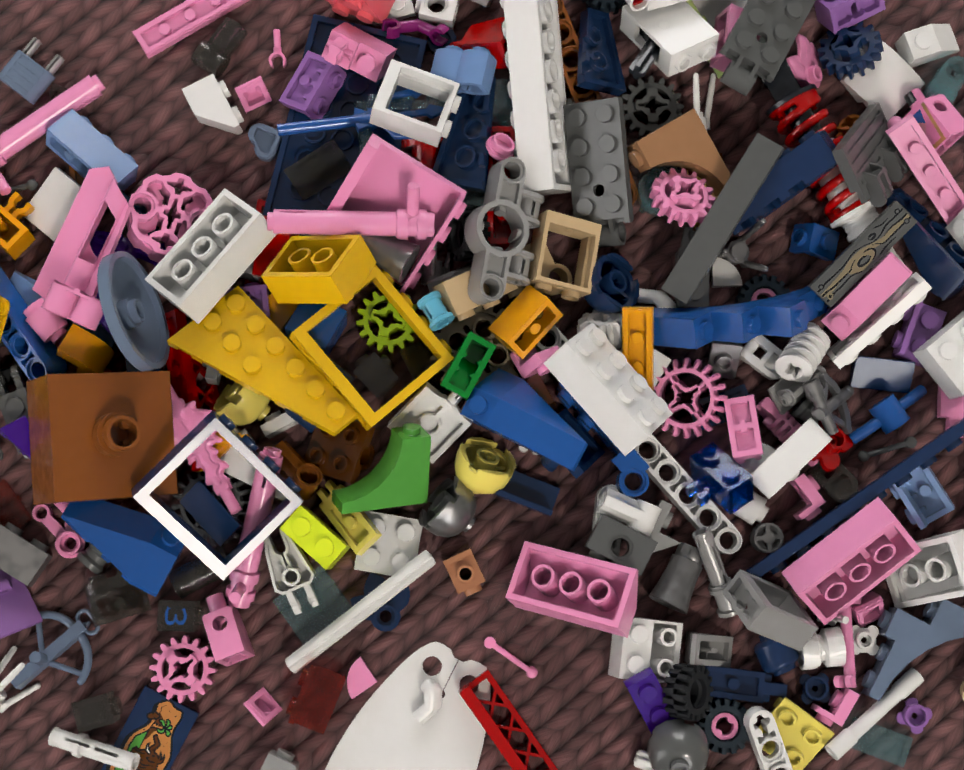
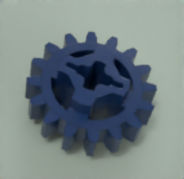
M863 21L859 22L856 26L843 28L836 34L828 30L826 32L828 39L820 40L821 48L818 49L821 66L823 69L826 68L829 76L836 72L837 78L840 80L845 74H848L850 80L854 78L855 73H859L862 77L865 76L864 70L866 68L874 70V61H881L880 52L884 51L880 32L874 31L872 24L865 28Z

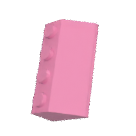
M524 541L505 598L516 608L628 638L637 609L638 570Z

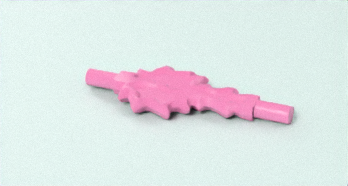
M171 385L174 445L176 446L212 410L197 409L196 401L185 404L182 398H178ZM215 430L187 457L190 466L196 461V468L203 469L205 485H212L216 495L221 496L230 514L234 515L241 511L242 508L231 490L233 487L230 478L224 474V470L229 468V465L218 458L217 453L219 451L213 447V444L223 441V439L215 434L217 432Z

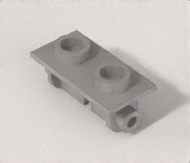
M818 365L811 379L819 378L820 374L827 373L826 369ZM781 378L767 389L781 415L785 414L806 397L802 384L805 382L788 381Z

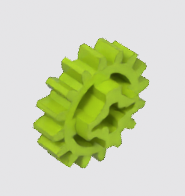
M376 291L372 292L374 300L364 299L363 302L367 308L358 309L357 311L363 317V319L356 321L357 326L364 327V330L359 333L361 338L368 336L367 346L371 347L376 343L377 351L380 353L384 347H388L390 354H393L394 346L397 345L402 351L405 350L403 342L407 340L413 344L414 339L411 333L415 332L400 317L397 310L384 295L379 296ZM388 302L386 307L380 310L374 309L376 306ZM413 304L412 308L414 311L418 309L417 304ZM390 314L393 315V319L397 323L390 324L387 328L380 319H387ZM369 321L377 324L379 328L378 337L370 330ZM398 331L403 333L400 337L389 340L390 336Z

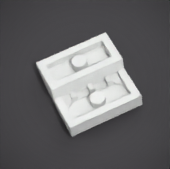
M882 41L884 51L880 52L882 59L881 61H874V70L866 68L864 70L865 76L862 77L859 73H855L852 80L849 79L847 74L840 82L857 103L863 102L868 107L879 102L888 122L907 103L904 96L913 89H921L925 82L897 52Z

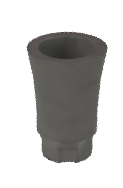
M362 236L377 262L375 265L386 271L399 283L402 282L417 259L420 245L397 239L396 236Z
M680 542L658 583L649 594L652 600L674 611L687 614L691 596L703 569L701 567L703 562L698 548Z

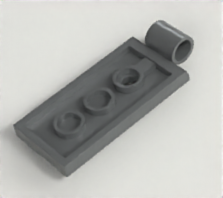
M748 0L719 52L732 60L720 78V82L744 96L749 93L758 76L771 83L815 0ZM757 35L762 36L766 43L759 42Z
M623 97L563 105L573 216L602 225L598 248L625 245L627 236L624 223L632 222L634 216ZM598 185L604 187L602 196L596 194L595 190Z

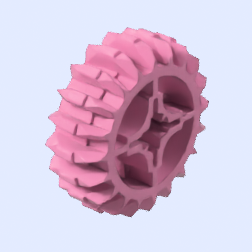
M686 357L683 360V367H681L679 360L674 359L672 360L673 370L669 366L667 368L663 367L665 376L656 377L659 384H656L654 390H656L657 396L665 401V392L668 384L671 383L674 399L668 404V408L673 414L681 409H686L691 415L695 416L697 421L685 423L671 415L664 422L661 429L667 431L673 426L672 436L677 437L681 429H683L684 438H690L691 429H693L696 437L702 436L701 426L708 432L713 430L709 420L715 423L721 422L720 417L715 412L725 413V407L718 404L719 401L728 399V396L719 395L718 391L724 390L727 386L725 383L715 384L721 378L720 373L709 376L713 369L712 365L708 364L701 370L702 360L696 359L692 367L691 359ZM683 373H692L699 376L703 381L688 387L677 376ZM709 389L710 404L704 414L703 408L700 405V397ZM683 391L685 393L695 392L693 393V399H691L693 400L692 404H679L682 402L681 397L683 396L681 395Z

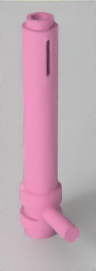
M96 74L92 77L90 75L86 76L0 134V168L7 164V159L46 134L47 128L71 109L78 112L102 96V91L106 88ZM0 171V194L6 196L11 193L12 189Z
M411 182L407 185V209H397L396 212L274 209L273 212L267 213V230L273 231L274 234H361V236H396L400 240H408V237L426 240V237H434V212H427V209H419L420 185L416 182Z
M265 446L263 451L259 452V455L263 459L268 455L281 470L283 462L282 450ZM257 469L254 474L240 542L272 511L276 487ZM264 541L229 574L231 583L227 585L225 591L226 603L228 605L247 609L250 607L251 602L255 600L256 590L254 586L258 584L260 578V571L258 569Z

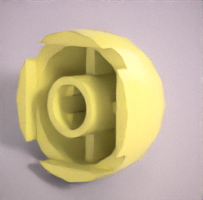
M236 382L232 386L230 384L226 385L214 405L215 412L219 416L224 413L238 426L251 424L256 419L259 421L263 420L271 407L268 405L270 402L269 398L258 395Z
M471 437L466 440L465 444H460L454 461L455 474L474 494H494L499 489L502 490L511 479L516 469V460L510 451L506 449L503 453L496 448L498 443L482 437Z

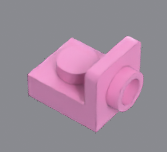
M847 687L841 688V690L837 689L829 700V705L831 706L829 711L812 703L810 708L817 712L815 718L831 727L834 722L842 727L860 695Z

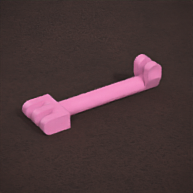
M861 598L853 604H862ZM849 606L840 613V615L847 616L849 622L847 624L840 623V629L842 630L846 646V664L843 666V675L834 676L833 683L836 688L857 687L851 606Z

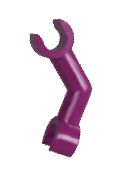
M392 18L384 19L382 23V31H387V39H396L400 36V33L418 31L429 36L432 43L437 46H443L448 41V39L440 35L445 34L449 30V27L442 23L434 26L420 19L399 22Z

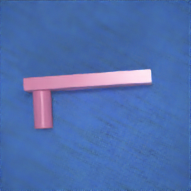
M909 114L903 119L899 116L891 117L887 122L888 130L885 131L944 222L948 225L964 208V193L914 116Z

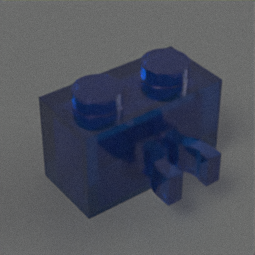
M711 442L689 457L691 478L694 481L685 486L686 494L691 497L695 493H701L696 496L697 504L700 507L707 504L711 497L731 515L754 500L753 476L714 442Z

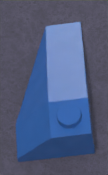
M500 368L474 387L460 413L471 422L573 472L588 446V443L524 379Z
M103 500L70 502L61 516L86 542H91L102 553L101 557L107 563L111 562L122 573L121 576L129 584L154 597H157L185 547L155 517Z

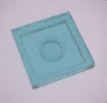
M321 565L315 569L316 574L311 583L319 601L318 606L313 608L309 603L304 587L294 590L302 607V613L298 615L294 614L286 594L279 595L272 600L303 645L352 607Z

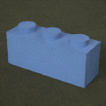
M71 109L47 128L45 145L83 178L86 177L89 169L109 166L118 182L120 190L124 191L136 181L138 165L134 158L117 148L109 136L102 135L95 129L87 117L80 116L75 110Z

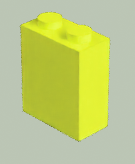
M302 505L279 528L325 570L332 569L350 549V546L343 538L308 507Z

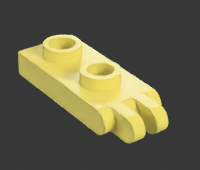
M328 480L325 486L330 494L323 488L316 492L322 500L319 507L356 555L362 556L382 534L364 511L341 514L332 502V490L341 489L344 486L341 484L337 486L332 480Z

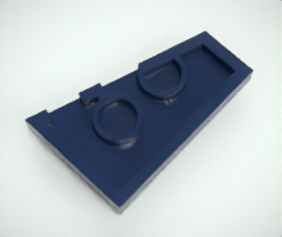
M587 8L580 13L577 87L620 96L626 92V86L609 13Z

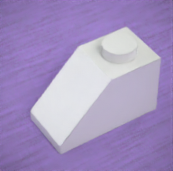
M928 24L903 33L895 43L898 54L912 68L960 51L950 24Z

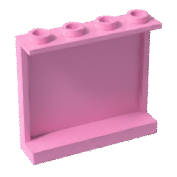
M373 133L327 210L396 212L397 209H407L408 183L416 182L420 185L419 209H427V212H434V237H426V240L408 237V240H406L420 245V251L413 267L402 282L399 283L392 277L394 282L402 286L399 293H404L408 287L414 289L422 275L418 272L421 266L424 264L428 267L437 252L433 249L437 241L443 244L452 229L448 226L452 218L458 220L464 212L467 204L463 200L467 191Z

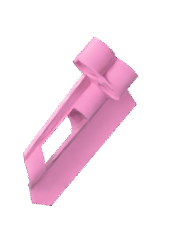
M109 166L89 169L32 288L33 291L45 299L41 306L43 309L93 331H96L103 316L100 300L96 298L98 293V267L103 257L115 252L131 212V208ZM108 206L116 220L97 257L91 249L90 242Z

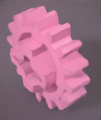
M670 168L668 174L662 171L659 177L655 178L649 194V198L653 199L651 207L659 208L660 210L657 215L659 217L666 215L668 217L667 223L669 224L676 220L679 227H682L684 222H687L690 227H694L696 222L700 224L703 222L715 202V197L711 196L713 188L704 186L707 181L705 178L701 180L696 179V172L688 175L685 168H682L680 173H677L674 168Z
M184 635L180 643L177 637L171 638V646L166 643L160 645L163 653L153 654L152 657L158 660V662L149 666V669L157 672V675L151 678V682H160L161 685L156 690L158 693L163 690L168 691L166 699L170 700L177 695L178 703H182L186 695H188L189 699L194 701L197 699L196 691L204 695L207 693L204 685L214 684L215 681L209 675L217 672L218 668L211 667L210 662L215 660L214 656L208 657L206 654L210 649L209 645L203 648L199 646L200 638H196L190 643L189 635ZM186 648L194 652L188 656L182 655L176 649ZM193 660L187 668V673L174 677L181 668L179 663L183 664ZM165 661L169 664L167 676H165L164 672ZM201 661L203 663L202 677L198 674V664ZM177 682H185L191 688L180 689L173 685Z

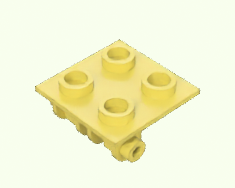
M779 697L773 705L775 708L771 713L776 721L793 770H803L835 733L787 697ZM760 725L759 728L761 729L762 733H767L765 730H763L762 725ZM766 742L762 750L771 755L776 747L775 742Z

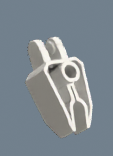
M280 529L279 531L286 547L285 552H279L276 549L269 535L264 540L265 555L274 592L281 595L286 594L294 614L298 615L302 613V607L294 593L296 589L304 587L307 599L314 608L319 605L318 598L311 584L316 571L300 546Z

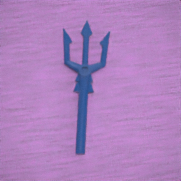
M406 89L394 92L392 100L409 96L417 99L422 94ZM429 104L426 109L397 113L411 118L427 116L430 119H434L441 115L444 107ZM367 107V111L354 108V115L277 124L278 136L355 127L359 134L368 128L372 131L378 126L369 123L372 108ZM385 129L394 140L412 139Z

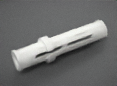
M54 727L49 735L48 745L72 753V756L77 758L84 756L124 770H136L140 762V755L138 753H132L90 739L89 735L85 733L75 734L59 727Z

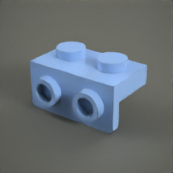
M920 466L910 472L913 478L905 484L897 487L894 483L889 487L893 496L897 500L901 498L907 509L904 512L912 525L917 524L920 530L926 528L932 521L955 509V505L930 466L924 470Z

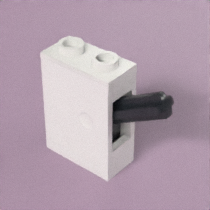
M686 1L647 11L645 8L640 11H633L628 4L622 6L620 30L641 50L629 67V73L633 75L634 79L644 77L653 63L667 77H670L716 56L719 33Z

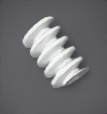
M808 322L807 330L792 337L776 361L775 370L783 379L796 382L809 381L826 355L831 341L829 336L815 323Z

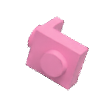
M557 345L537 352L534 347L523 360L513 352L510 353V357L522 379L537 373L539 376H543L550 372L543 363L559 347Z
M804 473L799 474L796 479L790 481V484L806 503V506L793 516L796 520H803L805 518L807 521H810L822 512L820 506L826 502L818 492L820 486L811 475L806 476Z

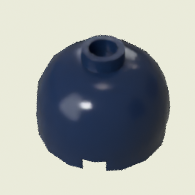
M609 253L596 259L591 277V294L584 296L587 303L594 310L605 314L620 313L623 306H634L637 303L639 282L638 279L633 280L630 273L633 268L624 257L616 253Z

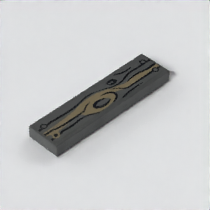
M894 200L808 287L831 308L917 221L898 201Z

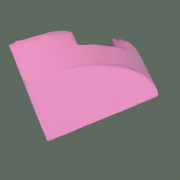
M361 656L353 663L347 676V689L351 699L378 682Z

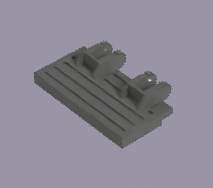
M879 102L869 105L832 151L850 193L856 192L861 204L870 200L871 205L877 208L884 206L888 201L887 199L893 194L892 191L894 189L891 186V182L901 181L905 176L904 174L909 170V167L885 132L888 130L887 120Z

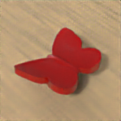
M819 420L818 425L825 431L822 422ZM837 424L839 432L831 435L832 440L810 460L815 461L819 459L822 469L826 472L836 469L840 464L839 453L848 451L853 445L850 437L839 429Z

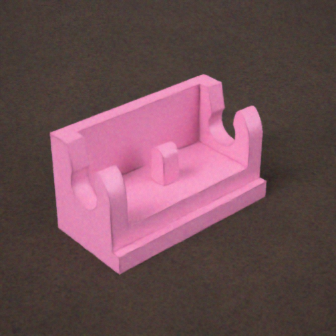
M754 394L725 399L726 419L732 456L735 463L742 464L746 462V459L755 458V460L762 459V454L764 453Z

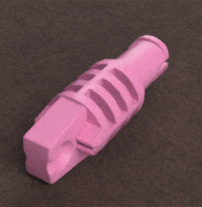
M765 397L756 405L757 412L764 419L762 423L773 432L772 434L781 443H784L801 427V424L789 414V411L781 415L775 403L769 397ZM819 459L815 461H809L808 465L810 467L815 466L819 462Z

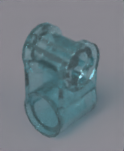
M953 56L937 70L922 92L925 98L943 94L953 104L958 91L964 83V58ZM951 68L955 70V73H954V76H955V77H953V76L951 75V72H952Z

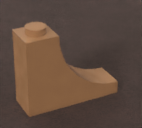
M694 108L627 146L629 160L635 168H638L640 173L660 166L685 168L692 173L696 172L699 178H705L707 180L706 184L713 188L715 196H719L731 176Z

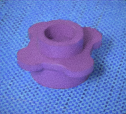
M911 697L906 699V706L902 712L896 714V720L899 724L907 725L912 733L920 734L923 731V727L932 718V711L930 708L918 704V700ZM913 713L917 714L915 719L912 718Z

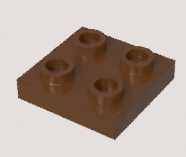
M353 421L334 437L316 427L304 460L306 463L318 466L323 475L354 484L358 480L360 471L367 470L373 462L375 450L370 443L376 428L372 427L366 431L359 422Z

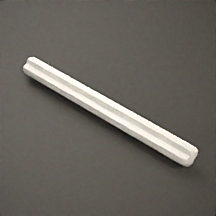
M427 550L421 552L285 659V663L290 671L293 673L299 672L436 564L433 556Z

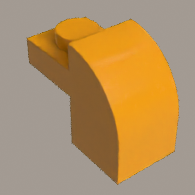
M73 323L59 345L56 355L77 366L76 373H103L115 352L100 338Z

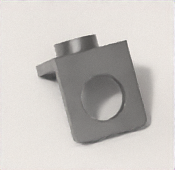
M712 341L708 364L712 365L713 369L709 376L720 373L721 378L735 379L742 351V343Z

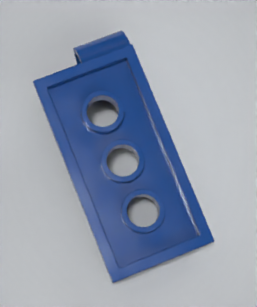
M559 383L556 388L559 392L556 396L565 408L569 409L572 407L579 415L576 418L579 424L587 432L592 429L615 455L611 461L620 470L616 478L618 491L631 498L645 493L649 486V476L646 473L649 465L634 449L624 456L564 386ZM629 473L636 474L640 479V486L635 491L629 490L625 486L624 480Z

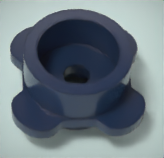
M819 673L817 676L801 675L799 678L803 692L800 696L801 701L805 704H811L812 701L827 703L831 698L828 676L824 673ZM813 686H816V687H817V691H816V692H814V691L812 690V687H813Z

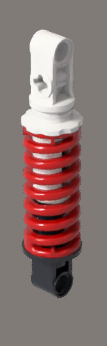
M784 59L771 83L760 77L762 83L776 102L765 114L771 120L779 121L777 125V132L779 134H788L784 143L786 147L796 148L799 146L798 140L811 130H814L815 133L825 130L829 134L837 129L835 122H831L823 127L821 126L819 121L829 115V111L824 108L815 114L813 113L817 109L816 104L821 101L816 85L811 84L800 88L786 59ZM840 135L836 138L831 139L837 146V144L841 141L843 136ZM838 165L809 186L811 188H820L816 193V199L820 202L829 201L824 207V213L831 223V228L843 227L848 234L846 239L849 243L853 242L879 216L874 205H871V202H869L870 200L861 204L857 193H850ZM892 247L874 266H876L890 252H892L902 263L903 261L900 258V256L896 254L895 250Z

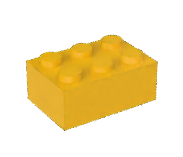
M361 234L291 236L261 275V278L277 303L348 304L377 262Z

